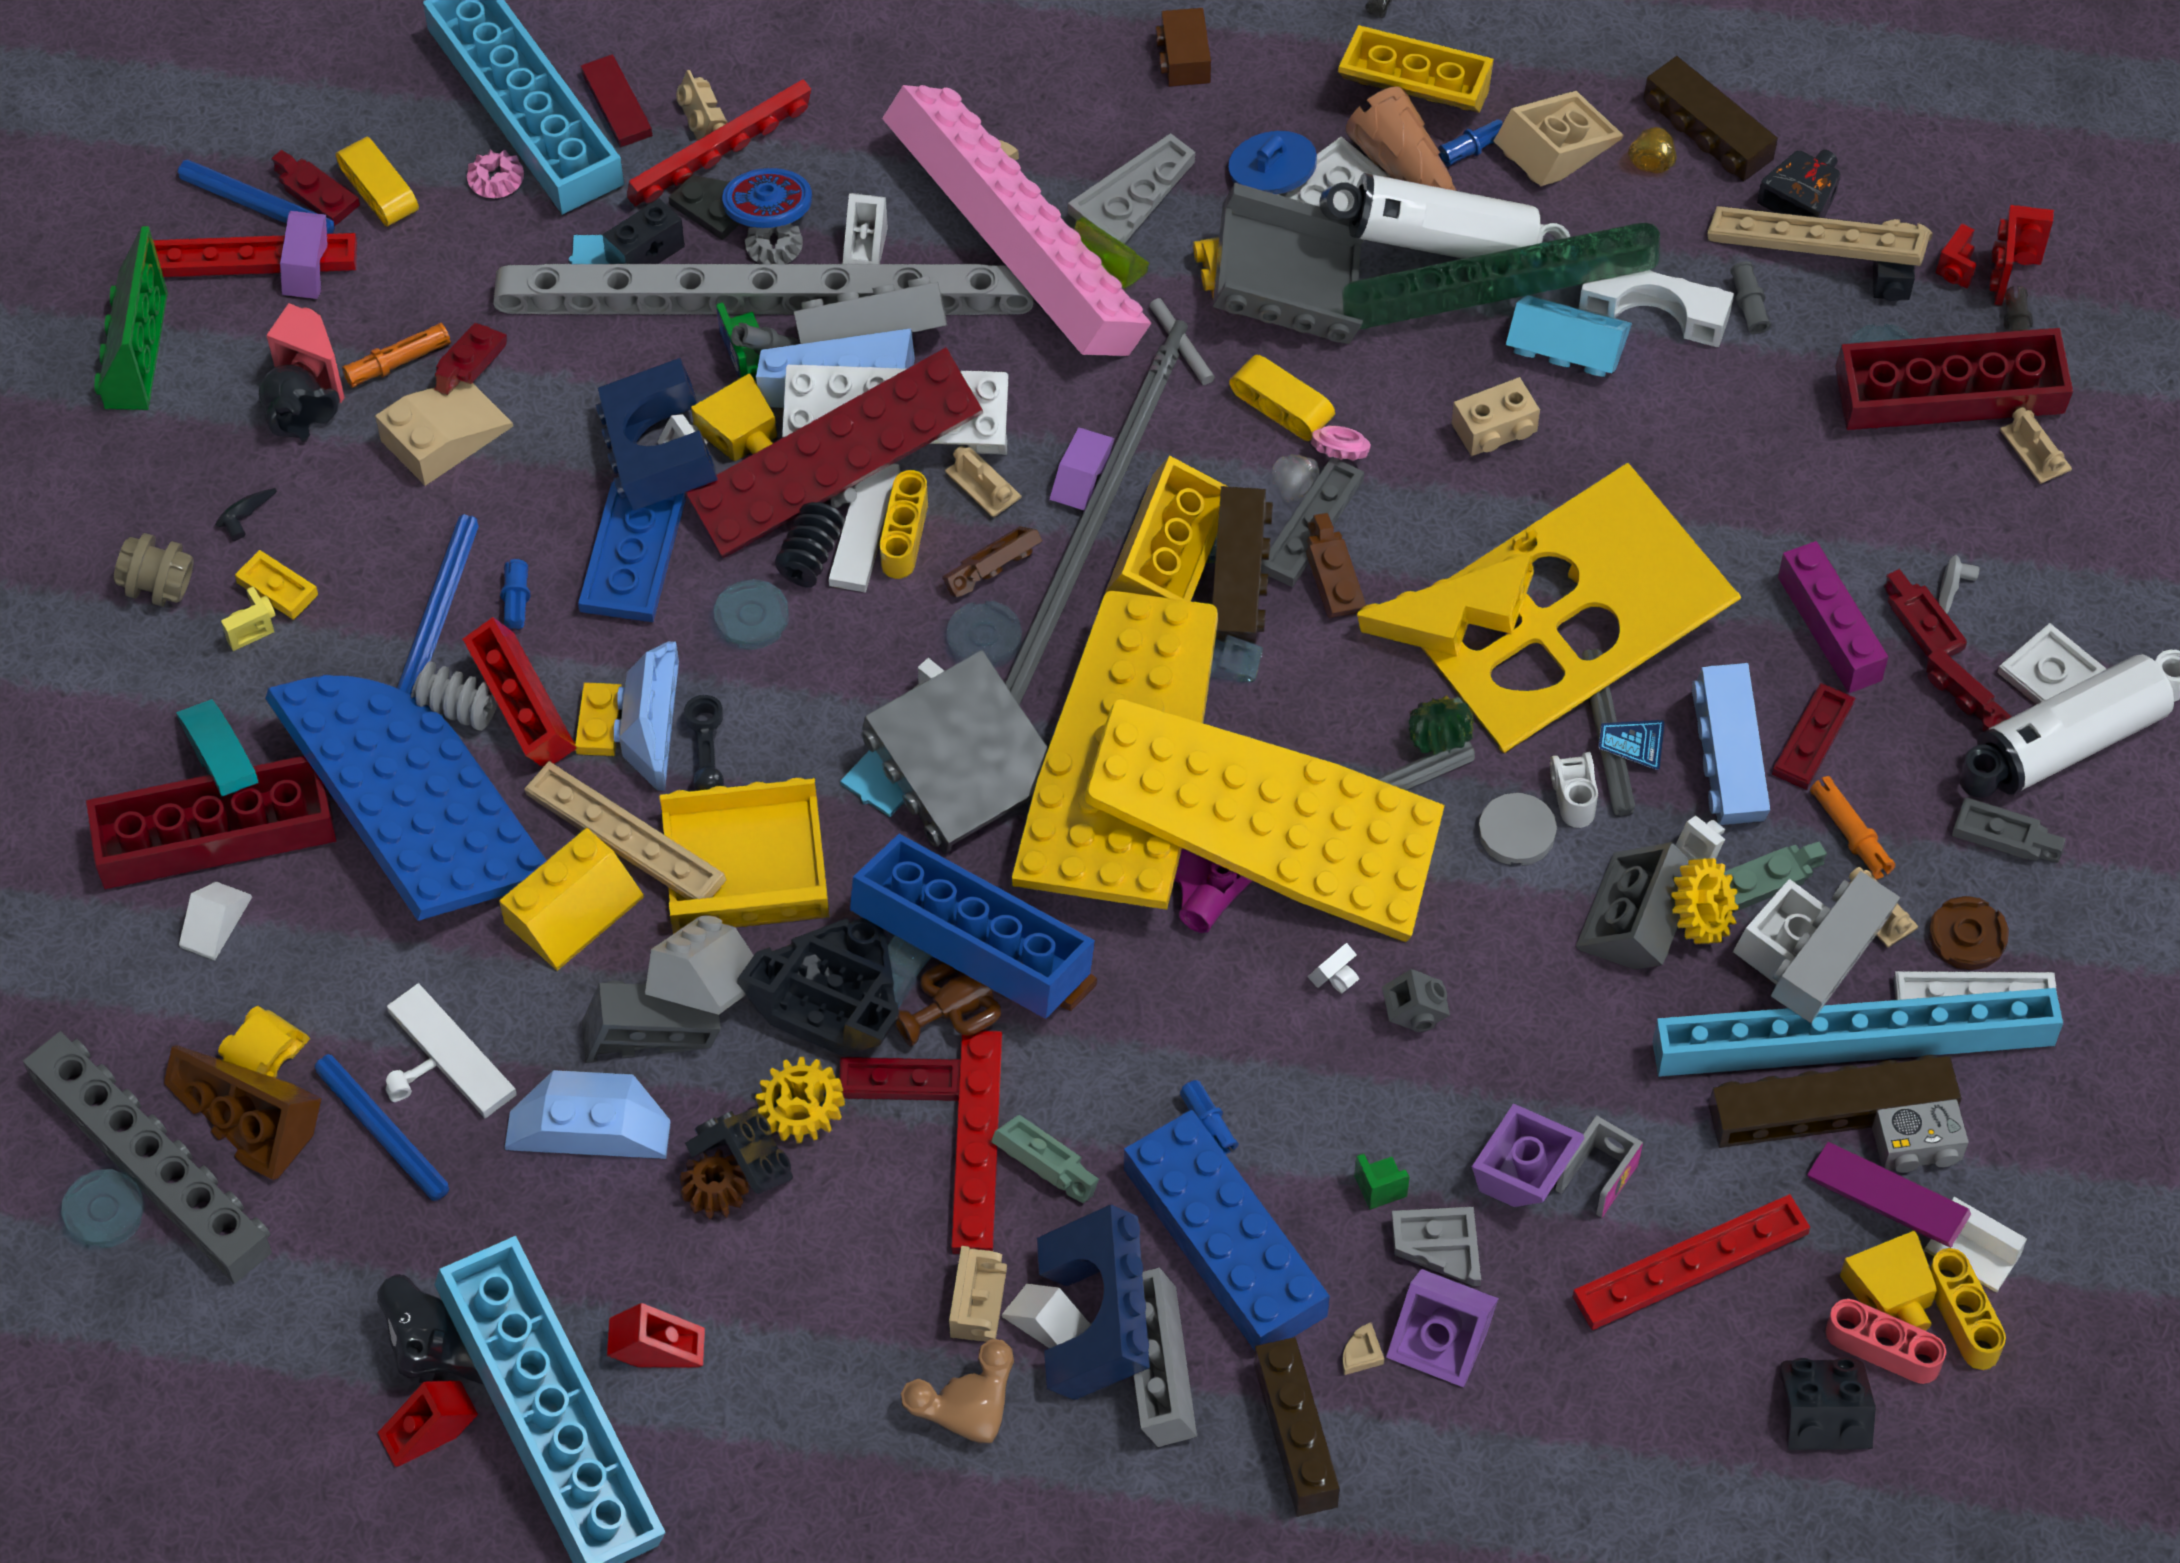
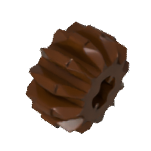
M718 1148L714 1156L708 1157V1154L705 1152L699 1155L700 1161L688 1159L686 1163L687 1171L681 1172L680 1184L683 1186L681 1195L685 1202H690V1207L694 1214L705 1208L706 1217L709 1219L713 1217L715 1210H720L721 1214L727 1218L729 1205L741 1209L743 1204L742 1196L748 1195L749 1184L733 1154L724 1158L723 1151Z

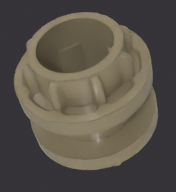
M144 533L140 539L129 537L122 545L114 571V581L117 585L125 587V596L136 599L141 590L153 593L152 603L154 605L164 607L166 600L175 603L180 602L185 595L194 565L192 556L184 553L183 545L174 541L169 543L166 550L155 547L156 539L151 534Z

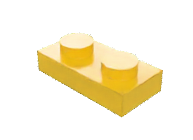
M261 550L235 574L237 584L245 589L254 586L260 598L267 596L274 608L293 620L318 596L315 585Z
M584 682L575 744L577 747L576 754L615 756L614 723L615 719H620L621 710H618L617 700L618 689L622 687V684Z

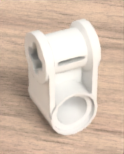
M1586 752L1583 753L1582 757L1566 759L1551 756V780L1553 788L1556 790L1563 821L1575 828L1588 826L1595 818L1598 798L1591 753Z

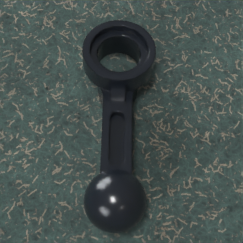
M698 695L686 703L684 714L687 725L695 731V736L698 740L700 769L694 775L693 785L696 791L724 785L723 775L716 768L714 748L716 729L723 720V708L717 698L710 695ZM701 713H710L714 715L711 719L706 721H699L695 719V717Z

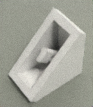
M849 194L843 264H880L888 229L886 197Z
M214 882L191 893L179 942L180 948L215 961L250 902L251 894L219 882Z
M1026 1284L1002 1314L1003 1318L1048 1348L1080 1335L1091 1325L1060 1288Z

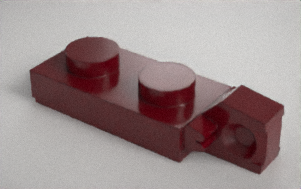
M280 150L271 158L275 167L274 171L280 174L278 178L284 185L285 191L315 213L326 215V218L333 220L334 227L360 206L357 196L309 161L307 162L301 158L296 162L293 156L283 150Z
M474 323L436 365L435 391L448 395L460 381L472 384L507 344V334L491 329L488 326Z
M1900 569L1887 574L1883 587L1889 595L1888 603L1927 657L1937 648H1941L1950 657L1965 650L1967 645L1966 638L1925 585L1922 587L1917 583L1912 585Z
M1937 648L1928 656L1926 672L1930 682L1941 691L1946 689L1955 697L1956 704L1967 715L1974 713L1981 719L1983 731L2012 717L1994 701L1995 696L1941 648Z

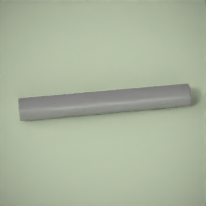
M1157 298L1150 303L1149 307L1169 335L1176 320L1162 299ZM1183 334L1178 350L1202 385L1213 382L1215 376L1186 334Z

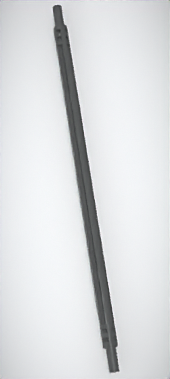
M1182 320L1175 321L1165 344L1161 345L1157 350L1005 681V685L1019 705L1177 362L1180 340L1188 329V325Z

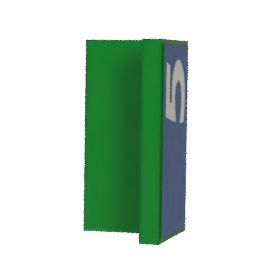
M724 303L716 304L719 332L739 379L750 374L754 381H756L760 355L755 353L753 349L736 346L731 338L732 330L736 325L739 326L738 323H746L749 326L759 328L753 312L729 318Z

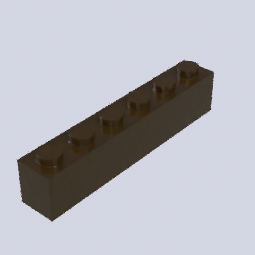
M1925 1055L1914 1061L1898 1063L1895 1060H1887L1878 1063L1876 1066L1862 1068L1849 1065L1832 1072L1806 1071L1798 1076L1787 1078L1768 1076L1757 1082L1742 1084L1736 1081L1725 1082L1718 1087H1713L1709 1109L1719 1148L1872 1128L1877 1110L1957 1099L1959 1106L1962 1097L1951 1057Z

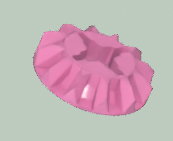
M490 149L488 155L481 156L477 154L475 162L468 164V174L466 176L470 188L476 194L486 198H501L512 194L520 187L524 179V170L517 155L510 156L506 150H503L501 153H494ZM500 166L501 173H496L490 180L489 172H493Z
M1326 426L1315 430L1311 440V444L1319 453H1325L1329 457H1336L1340 460L1349 459L1355 461L1366 458L1371 446L1370 442L1361 433L1341 426Z

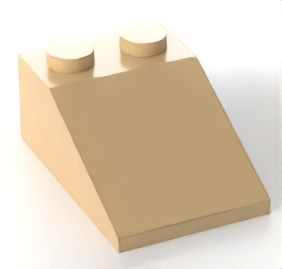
M1577 91L1511 108L1494 142L1503 150L1507 158L1515 161L1527 173L1530 180L1540 186L1561 181L1620 141L1624 135Z
M460 381L448 395L435 391V388L416 392L402 397L375 415L381 442L425 486L513 427V423L473 383L469 384Z

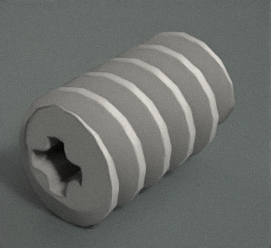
M429 661L416 678L411 698L416 697L418 706L428 705L432 712L439 713L440 715L444 714L447 719H458L460 724H471L476 730L482 731L485 729L498 705L493 694L490 695L487 683L483 682L478 690H476L477 680L475 677L470 676L463 685L462 672L456 671L451 679H449V667L442 666L438 673L435 674L436 663Z

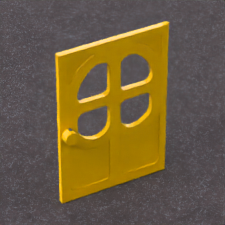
M1626 463L1448 578L1454 579L1465 575L1476 567H1488L1503 562L1507 557L1514 554L1523 555L1527 553L1531 554L1532 563L1537 558L1547 556L1557 557L1571 563L1579 573L1578 585L1572 592L1547 608L1538 607L1526 593L1519 613V617L1522 620L1521 624L1513 630L1512 634L1507 633L1482 650L1469 649L1463 642L1457 656L1426 648L1422 649L1498 744L1501 752L1506 753L1739 601L1741 595L1731 586L1632 466ZM1601 607L1613 613L1618 620L1620 626L1619 638L1610 650L1596 659L1582 660L1560 635L1557 628L1560 624L1586 608ZM1532 643L1541 644L1565 673L1564 678L1558 684L1533 691L1505 689L1497 685L1491 678L1493 668Z

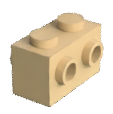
M1519 377L1455 401L1451 424L1470 455L1474 456L1482 452L1494 451L1500 445L1516 439H1526L1537 432L1540 409Z

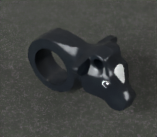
M396 1274L386 1279L377 1291V1303L387 1320L390 1345L396 1355L399 1373L407 1378L419 1377V1383L431 1382L436 1372L444 1371L483 1384L442 1299L421 1291L405 1275Z

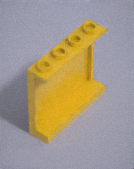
M792 778L784 782L775 783L753 782L747 786L729 788L715 786L709 790L691 792L677 790L670 794L660 795L664 835L723 872L726 877L724 884L711 898L688 900L669 888V909L673 934L700 916L717 917L722 920V924L735 928L830 917L815 778Z

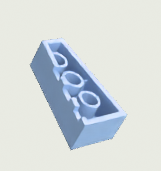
M910 328L763 349L760 353L756 374L757 386L769 407L784 408L787 365L907 369L914 365L915 360L912 331Z
M1748 663L1702 667L1697 680L1692 683V696L1698 721V734L1704 751V773L1706 777H1709L1712 790L1708 794L1710 812L1717 815L1719 825L1765 821L1770 812V804Z

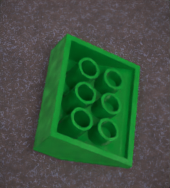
M149 226L141 227L119 269L116 285H112L110 288L112 312L105 317L107 341L106 344L102 343L100 346L101 373H96L95 393L96 395H101L105 409L149 410L168 296Z

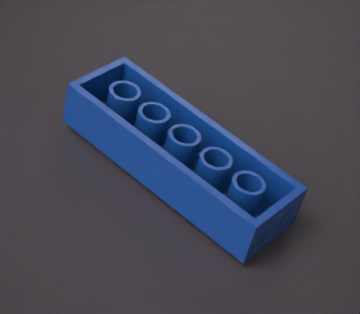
M901 834L893 838L853 876L850 911L1045 1019L1090 975L1095 940Z
M1193 1110L1186 1112L1124 1148V1171L1254 1351L1257 1345L1292 1338L1328 1317L1330 1295Z

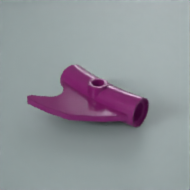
M1182 848L1174 879L1180 885L1183 894L1182 909L1179 912L1181 921L1193 931L1199 933L1209 932L1229 904L1253 881Z

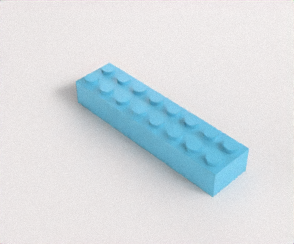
M426 0L423 2L429 32L562 215L624 185L621 157L504 0Z
M511 1237L440 1268L434 1285L572 1562L624 1563L658 1547L666 1532L517 1237Z

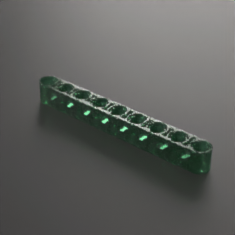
M1637 223L1354 281L1347 284L1342 291L1343 315L1363 320L1360 329L1648 271L1656 267L1660 260V231L1653 224Z

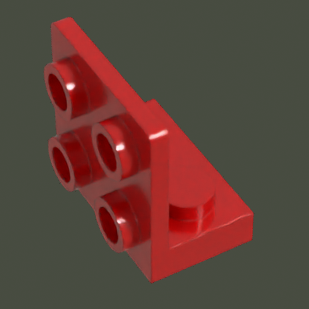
M2010 205L2007 218H2000L1997 232V240L1999 241H1994L1991 262L1995 263V269L1997 270L1992 269L1989 291L1996 292L1995 305L2002 306L2013 262L2021 265L2042 264L2053 224L2054 210Z

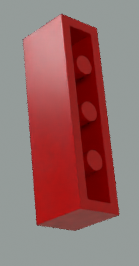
M492 617L463 638L466 647L528 758L544 767L549 761L555 764L577 749L513 631Z

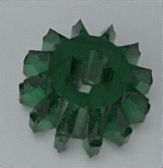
M1444 696L1441 699L1432 698L1427 703H1419L1418 708L1409 712L1410 719L1408 721L1410 727L1408 730L1410 738L1413 740L1414 747L1420 748L1421 753L1433 751L1434 755L1444 751L1451 753L1452 749L1463 748L1465 742L1473 739L1474 720L1472 711L1469 710L1468 704L1462 702L1461 698L1449 699L1448 696Z

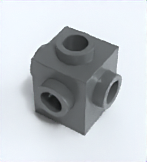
M1410 969L1382 986L1390 1022L1412 1029L1415 1032H1426L1433 1029L1436 1023L1450 1016L1447 991L1442 980Z

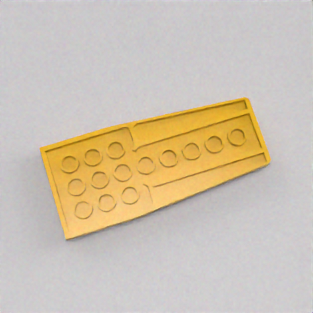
M1108 591L1105 593L1037 779L1012 875L1014 887L1167 910L1182 848L1086 803L1084 795L1109 711L1116 700L1124 699L1204 723L1218 624V612L1214 605L1120 591Z
M1124 699L1116 700L1109 711L1084 795V799L1089 805L1295 901L1407 942L1413 933L1445 806L1344 766Z

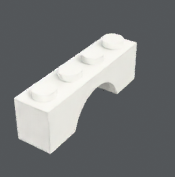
M1593 256L1581 289L1579 309L1616 318L1620 313L1632 307H1658L1676 318L1682 328L1684 339L1719 347L1730 316L1734 293L1717 287H1708L1689 282L1683 278H1674L1652 272L1648 269H1639L1617 263L1614 260H1605Z

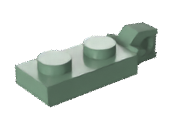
M1812 843L1803 846L1800 850L1797 845L1784 847L1725 871L1724 875L1732 874L1733 876L1730 883L1731 889H1737V894L1734 897L1738 910L1734 911H1739L1774 897L1789 879L1799 886L1803 885L1806 879L1813 876L1812 869L1825 864L1824 860L1827 853L1821 843Z
M1017 1115L995 1131L991 1142L1004 1150L1009 1156L1036 1172L1041 1178L1049 1181L1059 1189L1066 1190L1068 1196L1082 1203L1093 1197L1099 1178L1081 1165L1082 1157L1021 1115Z

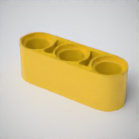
M368 136L335 153L342 172L386 227L419 210L418 202L410 187Z
M1261 355L1252 356L1229 380V385L1237 397L1304 441L1312 440L1313 432L1325 427L1335 416V409L1326 397Z
M906 470L896 476L880 540L882 570L888 577L894 579L907 577L914 570L928 509L927 480L923 474L915 470Z
M1942 1249L1936 1253L1930 1266L1937 1290L1934 1300L1967 1364L1975 1369H1990L1995 1366L2003 1350L2006 1340L2005 1331L1965 1254L1958 1249ZM1940 1270H1949L1956 1275V1277H1946L1940 1272ZM1958 1305H1966L1972 1308L1974 1313H1965L1958 1308ZM1975 1341H1985L1991 1345L1992 1349L1981 1348Z

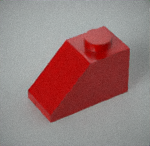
M640 1303L609 1318L607 1356L635 1367L703 1366L705 1328Z
M461 1381L423 1382L377 1433L394 1466L397 1467L456 1439L478 1413Z

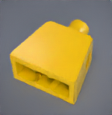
M750 374L691 407L693 425L698 427V431L700 430L704 438L733 461H737L749 453L755 454L773 444L771 440L777 436L774 414Z
M1915 1230L1845 1258L1840 1277L1861 1303L1926 1331L1931 1327L1932 1323L1924 1309L1932 1305L1937 1290Z

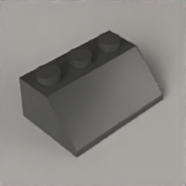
M1672 842L1614 852L1576 948L1632 969L1663 965L1680 919V915L1672 911L1675 907V899L1671 897V893L1678 891L1674 878L1682 877L1680 867L1688 865V860L1690 859Z

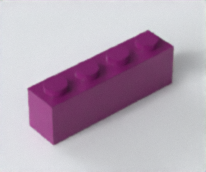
M1814 541L1784 552L1778 579L1848 694L1881 682L1884 677L1888 655L1818 542Z

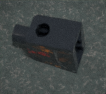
M1821 150L1816 157L1803 151H1795L1762 179L1757 203L1775 213L1825 218L1837 194L1841 176L1839 170L1834 168L1838 163L1837 157L1829 150Z

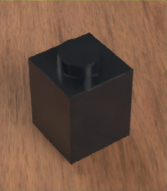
M1873 260V298L1886 299L1888 301L1910 300L1915 280L1914 265Z

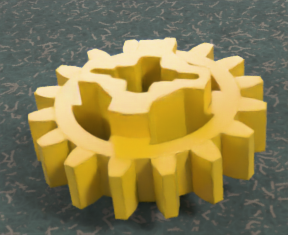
M1715 858L1688 860V865L1680 867L1682 877L1674 878L1678 891L1671 893V897L1675 899V907L1672 911L1680 915L1677 926L1678 928H1686L1685 938L1694 939V944L1722 942V937L1730 935L1728 925L1736 924L1732 911L1738 910L1734 897L1737 894V889H1731L1730 887L1733 876L1732 874L1724 875L1725 865L1723 863L1716 864Z
M799 1057L796 1066H791L788 1060H784V1070L779 1072L777 1069L771 1068L769 1072L772 1080L760 1081L759 1084L763 1093L756 1094V1101L760 1107L757 1110L769 1122L771 1133L778 1130L782 1141H785L790 1134L795 1135L797 1143L802 1142L805 1134H809L815 1141L818 1139L817 1130L822 1128L824 1131L830 1132L832 1128L829 1120H840L842 1117L838 1108L845 1105L843 1093H841L843 1091L839 1078L835 1079V1074L831 1067L823 1070L818 1059H815L811 1066L806 1065L804 1057ZM780 1093L781 1097L776 1100L778 1094ZM825 1099V1102L821 1107L820 1103Z

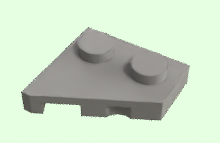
M1474 1207L1392 1211L1391 1223L1395 1256L1466 1284L1480 1286L1481 1273Z

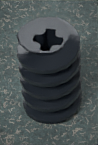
M816 502L806 503L801 506L798 517L794 519L792 528L788 531L787 538L781 546V551L775 559L776 568L784 578L805 588H812L816 585V576L822 573V564L828 560L829 554L827 552L833 550V541L839 538V529L843 528L845 520L838 510L829 505Z

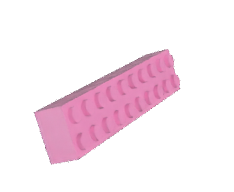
M903 85L882 118L1082 355L1129 356L1151 325L1149 319L1143 314L1141 305L1125 293L1121 282L1106 271L1101 265V259L1095 253L1088 250L1082 243L1079 233L1063 221L1060 217V211L1045 200L1040 194V188L1026 178L1020 171V165L1014 159L1008 157L1000 147L1001 143L983 128L980 118L965 107L961 102V96L956 91L950 88H929L924 85L919 87Z

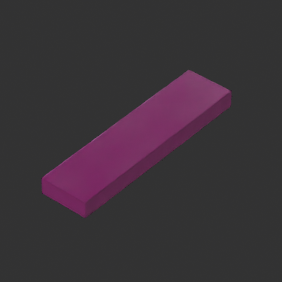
M1827 1142L1807 1174L1812 1182L1949 1248L1953 1246L1971 1216L1969 1208L1830 1142Z

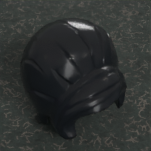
M280 365L266 374L259 387V400L265 410L268 427L276 436L300 438L302 442H307L310 436V424L328 423L338 412L340 402L338 393L331 388L326 390L323 387L321 388L313 374L299 366Z

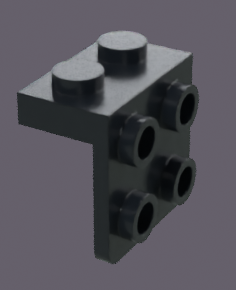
M756 1108L737 1115L730 1111L717 1119L714 1117L694 1129L697 1136L685 1142L692 1157L728 1144L756 1194L769 1191L793 1179L789 1158L777 1147L771 1136L769 1122L763 1115L759 1114Z
M1846 1357L1836 1360L1797 1358L1781 1363L1780 1372L1789 1405L1786 1435L1788 1450L1873 1449L1876 1405L1865 1365L1862 1361Z

